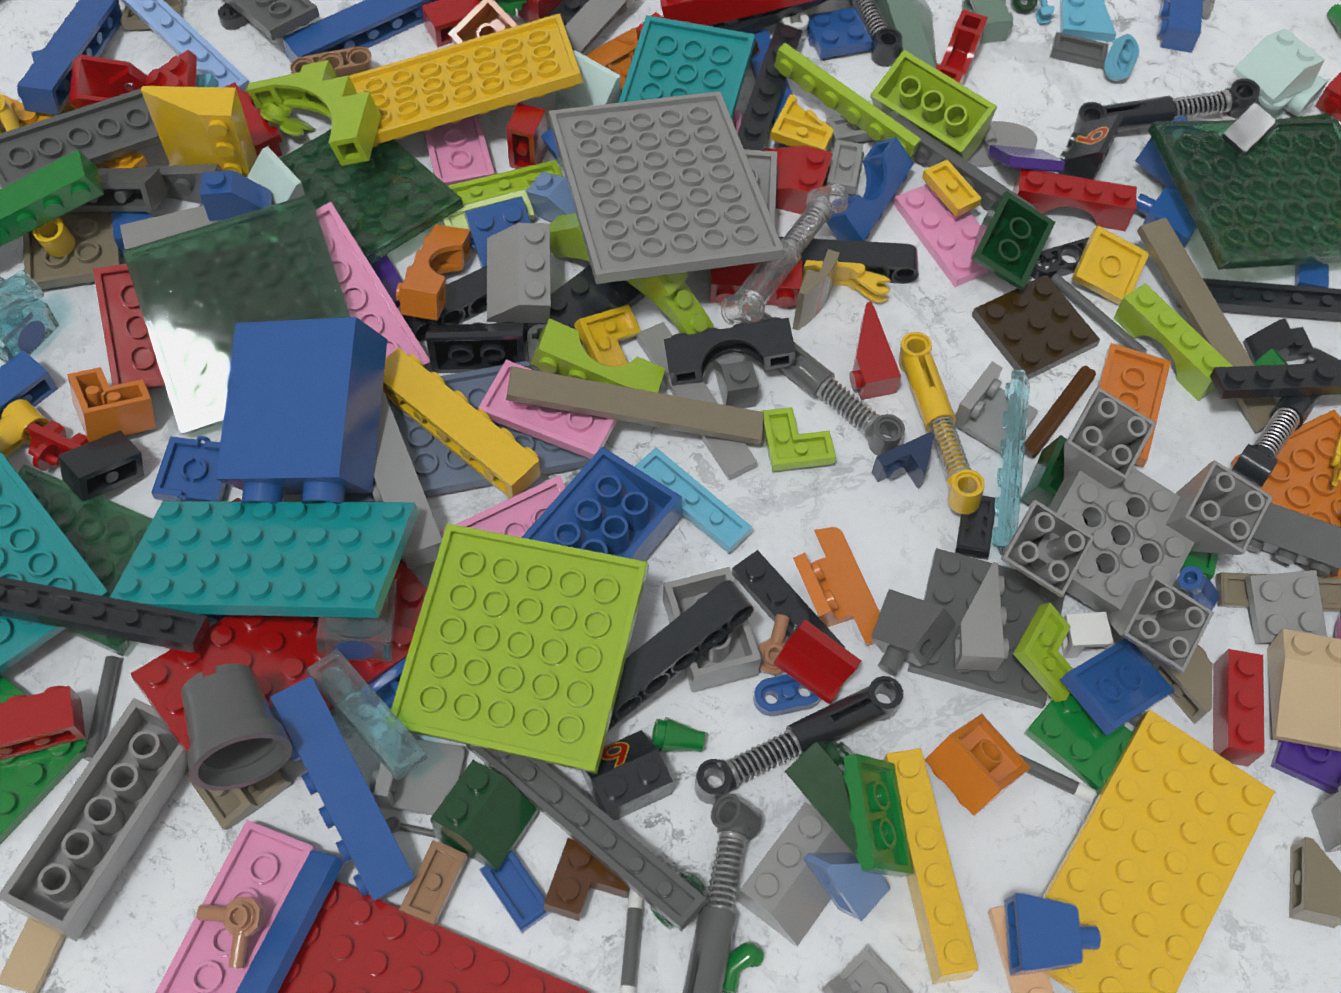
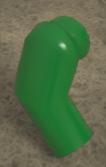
M745 942L729 953L722 993H737L740 972L749 966L759 967L762 964L764 953L760 947H757L754 943Z

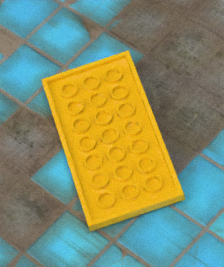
M560 13L349 76L358 94L370 92L381 114L373 147L379 143L393 139H402L416 132L429 131L436 126L450 122L456 123L463 118L477 114H486L500 107L513 106L527 99L540 98L547 93L561 89H570L575 85L583 83Z
M1150 709L1146 711L1042 897L1075 905L1078 908L1080 925L1097 926L1099 928L1101 936L1100 947L1098 950H1082L1083 961L1081 964L1071 968L1046 971L1044 973L1072 993H1177L1275 791Z

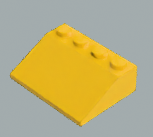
M142 86V95L170 166L218 164L223 171L233 170L245 177L248 176L258 157L236 88Z

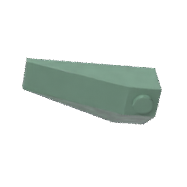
M875 0L888 27L895 28L902 34L899 55L903 50H906L936 68L937 60L932 11L926 0Z

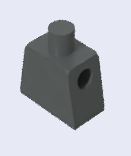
M889 589L872 632V640L884 653L878 667L884 672L896 676L904 661L917 666L925 665L956 624L945 607Z

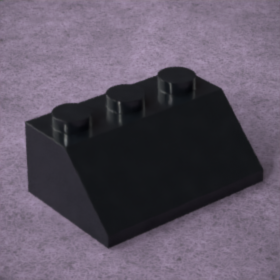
M510 321L487 324L481 322L472 324L443 323L441 325H430L426 331V343L432 372L437 374L460 373L500 366L506 360L514 363L526 361L524 323Z

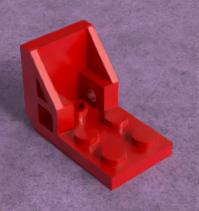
M187 50L179 56L172 57L168 63L158 69H153L146 75L130 62L80 55L73 60L69 104L79 109L141 89L142 86L196 87L197 56L190 50Z

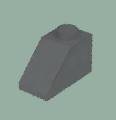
M743 353L721 355L712 361L723 405L739 408L756 407L759 385L752 360Z

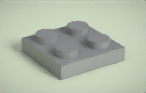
M1316 570L1245 577L1255 644L1273 642L1282 629L1327 636Z

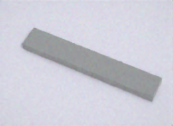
M664 322L637 333L636 340L649 360L666 368L663 381L673 396L718 404L704 381L672 386L664 339L671 338L673 335ZM699 435L728 480L757 467V460L744 442Z

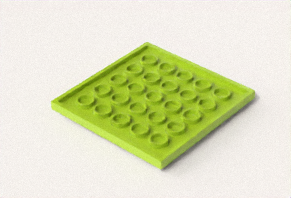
M447 523L386 725L389 727L390 724L405 726L407 732L597 774L649 569L648 562Z

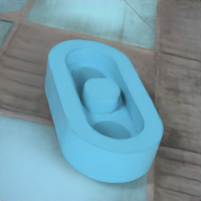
M1125 34L1115 39L1105 59L1104 72L1108 78L1115 82L1125 79L1130 75L1139 56V47L1132 35Z

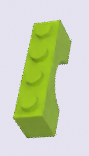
M1146 283L1124 296L1113 319L1133 338L1148 336L1160 342L1173 358L1177 371L1176 380L1197 401H1200L1216 390L1210 378L1214 367L1233 366Z
M550 318L540 334L530 364L546 373L656 393L659 392L666 369L638 356L630 363L619 367L600 364L593 360L583 349L578 330Z

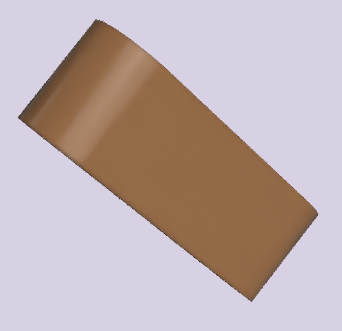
M362 46L296 58L290 64L291 74L301 71L302 65L329 60L337 77L350 76L374 69L370 50Z

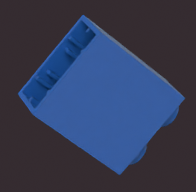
M357 317L235 323L216 480L242 490L241 503L270 502L271 504H277V502H284L285 495L303 494V504H308V502H333L341 504L345 501V494L372 493L388 339Z

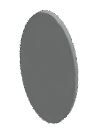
M991 121L981 144L969 158L968 162L975 167L1003 165L988 155L990 144L1034 149L1037 144V135L1030 128L1020 124Z

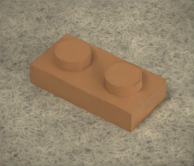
M432 840L399 909L400 912L433 926L437 925L467 861V854Z

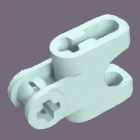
M1317 75L1310 88L1274 104H1271L1259 94V102L1257 104L1275 118L1276 121L1287 111L1297 117H1301L1319 98L1328 81Z

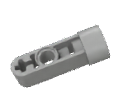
M589 0L565 26L572 50L582 54L617 15L624 14L636 0Z

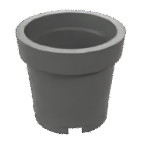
M243 664L216 666V673L204 677L203 672H200L190 678L181 689L180 693L190 742V748L187 753L189 774L192 783L199 788L221 791L256 783L279 770L291 756L292 745L283 725L275 720L253 669Z

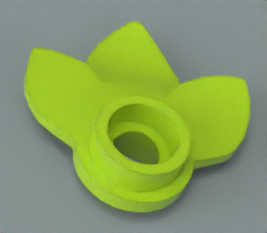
M270 101L269 106H265L260 112V115L265 120L278 124L280 129L289 135L302 137L304 135L303 129L314 130V127L304 120L291 116L292 109L282 103Z

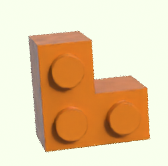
M101 367L67 374L73 405L89 443L119 430L128 435L156 428L152 399L143 379L109 386Z

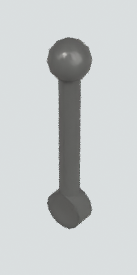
M390 817L386 821L392 833L402 830L436 838L434 830L401 823L397 817Z

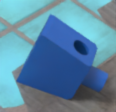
M1167 187L1163 189L1157 200L1141 193L1136 200V211L1147 216L1143 225L1166 217L1183 247H1185L1211 202Z
M1016 893L1004 900L1010 976L1071 968L1082 963V950L1099 949L1101 943L1099 928L1097 926L1080 925L1078 908L1075 905L1022 893Z

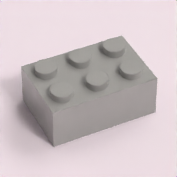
M730 567L664 583L662 601L669 623L720 583L726 580H731L735 583ZM748 619L685 669L691 692L758 675L761 656Z

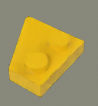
M790 94L771 130L770 140L791 147L809 146L826 151L833 138L834 129L827 123L819 120L817 115L810 109L807 111L802 109L797 104L798 99Z

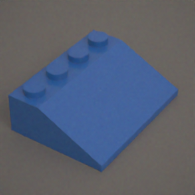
M601 447L521 538L645 561L682 517V496L606 448Z

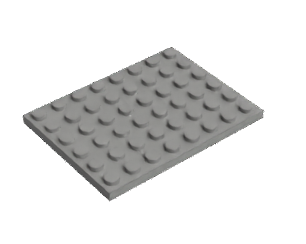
M720 91L549 111V122L596 284L783 259L784 248Z

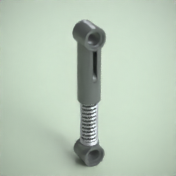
M762 311L752 312L748 314L744 322L750 324L764 322L766 319L771 318V315ZM794 342L796 365L778 368L811 396L823 398V401L831 405L833 409L836 408V412L844 415V418L848 419L849 422H853L854 426L857 425V429H861V432L869 440V448L875 455H881L901 445L905 426L900 418L891 414L880 415L876 414V411L871 412V407L867 409V404L863 405V401H859V397L854 398L855 394L850 395V390L846 391V387L842 388V384H838L837 380L834 381L835 374Z
M728 793L722 795L714 803L711 810V820L717 827V834H719L718 846L715 848L717 853L714 854L716 859L713 860L714 866L711 867L713 872L710 874L712 879L709 880L711 884L708 886L709 892L706 893L708 897L706 899L707 905L698 913L682 993H722L736 922V914L733 913L734 910L730 906L735 904L731 899L736 898L732 893L737 891L734 886H737L738 882L735 879L740 878L736 874L741 872L738 866H741L742 863L739 860L743 859L741 854L745 852L743 847L746 846V841L756 836L762 824L760 811L735 794Z

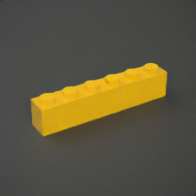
M398 347L386 357L383 390L387 399L509 499L523 493L540 477V459L531 448L522 447L516 442L509 430L503 427L500 429L492 423L491 418L484 410H476L460 391L451 390L446 386L440 375L426 370L415 355H408Z
M922 749L886 753L883 761L894 763L914 873L913 875L906 876L932 985L968 979L979 970Z

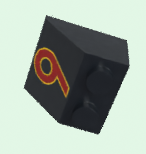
M1115 114L1083 123L1079 133H1072L1066 146L1069 151L1063 150L1059 157L1065 161L1063 171L1058 174L1094 180L1110 150L1124 115Z
M642 730L604 746L597 774L582 771L598 808L614 821L672 795L673 779L658 749Z

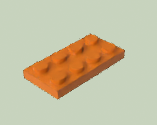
M1110 343L1098 387L1157 423L1171 361ZM1155 427L1137 458L1136 465L1144 467L1148 461Z

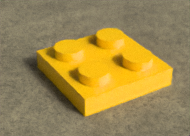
M1097 226L1092 230L1071 280L1120 305L1124 296L1134 290L1149 252Z

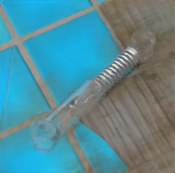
M838 183L809 191L806 201L807 209L794 223L788 233L783 238H780L784 248L783 259L759 262L735 294L727 295L723 299L721 314L728 324L733 326L743 322H758L762 319L766 303L800 261L804 248L807 247L827 220L831 219L835 214L843 213L847 209L848 194L842 185Z

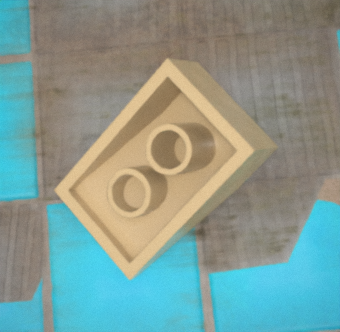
M1282 629L1267 648L1273 739L1341 752V639Z

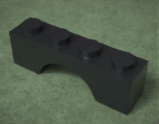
M771 317L760 323L750 324L743 322L731 328H708L701 333L690 335L678 333L671 336V338L664 339L672 386L703 381L705 371L711 362L727 353L738 352L750 355L761 364L764 370L796 365V352L789 318Z

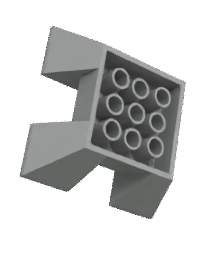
M1097 387L1064 444V480L1049 507H1046L1037 500L1032 501L1001 560L1059 597L1068 592L1096 611L1106 612L1108 621L1121 636L1178 672L1183 673L1214 612L1173 587L1172 585L1190 551L1233 555L1244 554L1273 497L1215 460L1210 462L1176 493L1170 491L1133 467L1156 423L1100 387ZM1083 516L1087 519L1088 526L1084 523ZM1112 534L1116 539V543L1113 541ZM1096 561L1101 566V572L1098 570Z

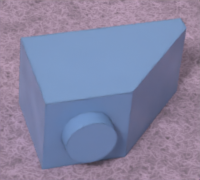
M542 172L526 190L527 196L539 218L553 221L557 216L576 213L565 177Z
M850 852L808 853L803 858L837 909L860 921H863L890 890L882 874L861 871V865L857 857Z

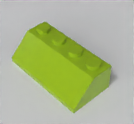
M906 50L902 51L870 94L873 105L880 108L889 117L894 119L897 115H900L966 161L969 160L981 144L997 109L995 104Z

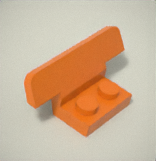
M636 28L626 31L585 54L586 57L620 75V90L623 89L638 43Z
M837 527L814 530L826 557L811 562L804 552L794 557L793 560L819 618L827 627L854 619L867 646L874 644L872 632L880 612L843 532Z

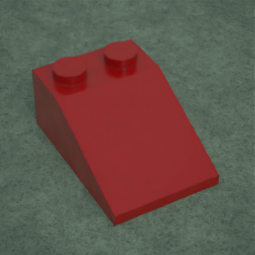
M809 146L762 150L777 152L775 208L802 215L811 202H820L828 179L833 152Z

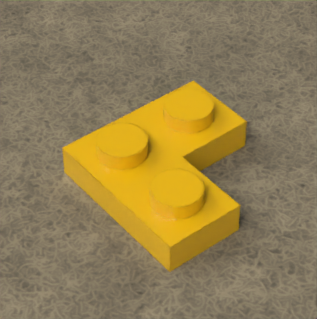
M629 305L584 317L574 323L576 330L579 331V337L587 354L593 360L610 367L628 364L618 342L636 337L637 333L641 332Z

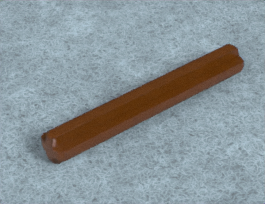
M1086 365L1079 369L1024 442L1021 448V452L1031 459L1036 458L1096 376L1094 369H1090Z

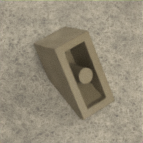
M1197 645L1183 673L1178 672L1158 658L1152 665L1175 690L1169 696L1194 724L1200 721L1212 709L1213 663L1208 659L1204 649Z
M1304 837L1290 847L1289 918L1335 928L1341 925V871L1313 838Z

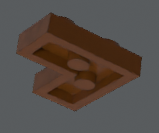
M567 838L545 898L543 910L579 921L590 888L627 898L630 887L574 839Z

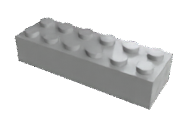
M133 698L0 891V901L10 909L75 942L79 939L181 782L185 772L189 769L187 754L152 706Z

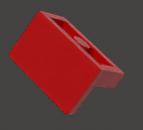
M804 619L788 637L776 657L774 665L823 701L831 704L843 683L857 670L862 660Z

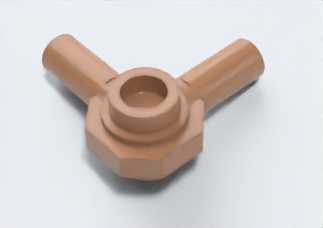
M776 615L771 638L758 646L761 656L759 670L774 676L784 672L774 665V661L785 644L784 639L790 619L785 615Z
M236 897L227 907L201 904L198 907V920L222 922L230 935H233L228 967L244 968L249 937H252L262 928L265 909L258 898Z

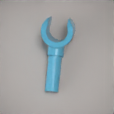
M1040 0L1041 7L1036 10L1037 23L1052 22L1050 14L1054 13V6H1049L1047 0Z

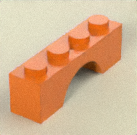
M435 224L431 233L425 236L422 249L416 251L413 265L407 267L404 281L402 283L399 282L397 285L396 300L400 301L401 315L438 320L446 304V277L441 274L463 271L470 257L469 229Z

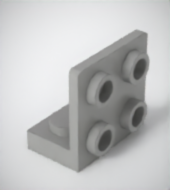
M992 361L960 402L955 414V426L999 453L1008 455L1035 418L1038 410L1000 388L1002 382L998 378L1003 367Z

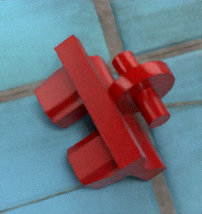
M53 420L43 427L34 422L26 427V432L31 436L28 453L33 456V466L41 471H46L52 465L59 467L58 455L89 443L86 435L81 433L75 434L70 439L66 438L65 428Z

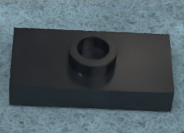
M982 495L979 508L975 512L961 514L955 553L983 558L989 557L997 498Z

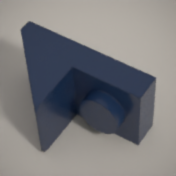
M929 432L876 456L871 473L877 482L888 477L889 479H895L906 471L919 489L927 469L934 435L932 432Z

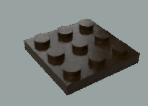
M1047 274L1027 283L1023 290L1014 289L974 308L971 315L1024 382L1097 347L1100 341L1097 334Z

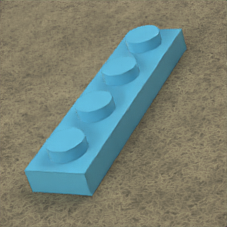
M657 447L634 466L682 496V515L727 553L730 554L751 533V525Z

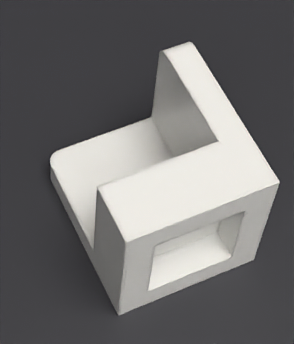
M1106 612L1073 613L1064 616V619L1071 626L1061 644L1065 659L1077 658L1085 647H1102L1112 644L1113 638Z

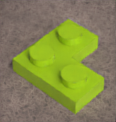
M792 407L761 411L764 412L763 433L772 471L835 464L836 455L830 430L798 434Z
M1046 603L1038 607L1013 654L1055 702L1065 701L1070 694V691L1060 679L1073 668L1058 650L1071 626L1051 603Z

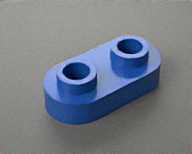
M786 674L767 678L759 682L755 688L753 702L760 713L767 716H776L812 708L818 704L821 698L808 690L810 692L809 696H801L798 690L807 688ZM771 695L776 698L777 702L770 704L766 702L765 697Z

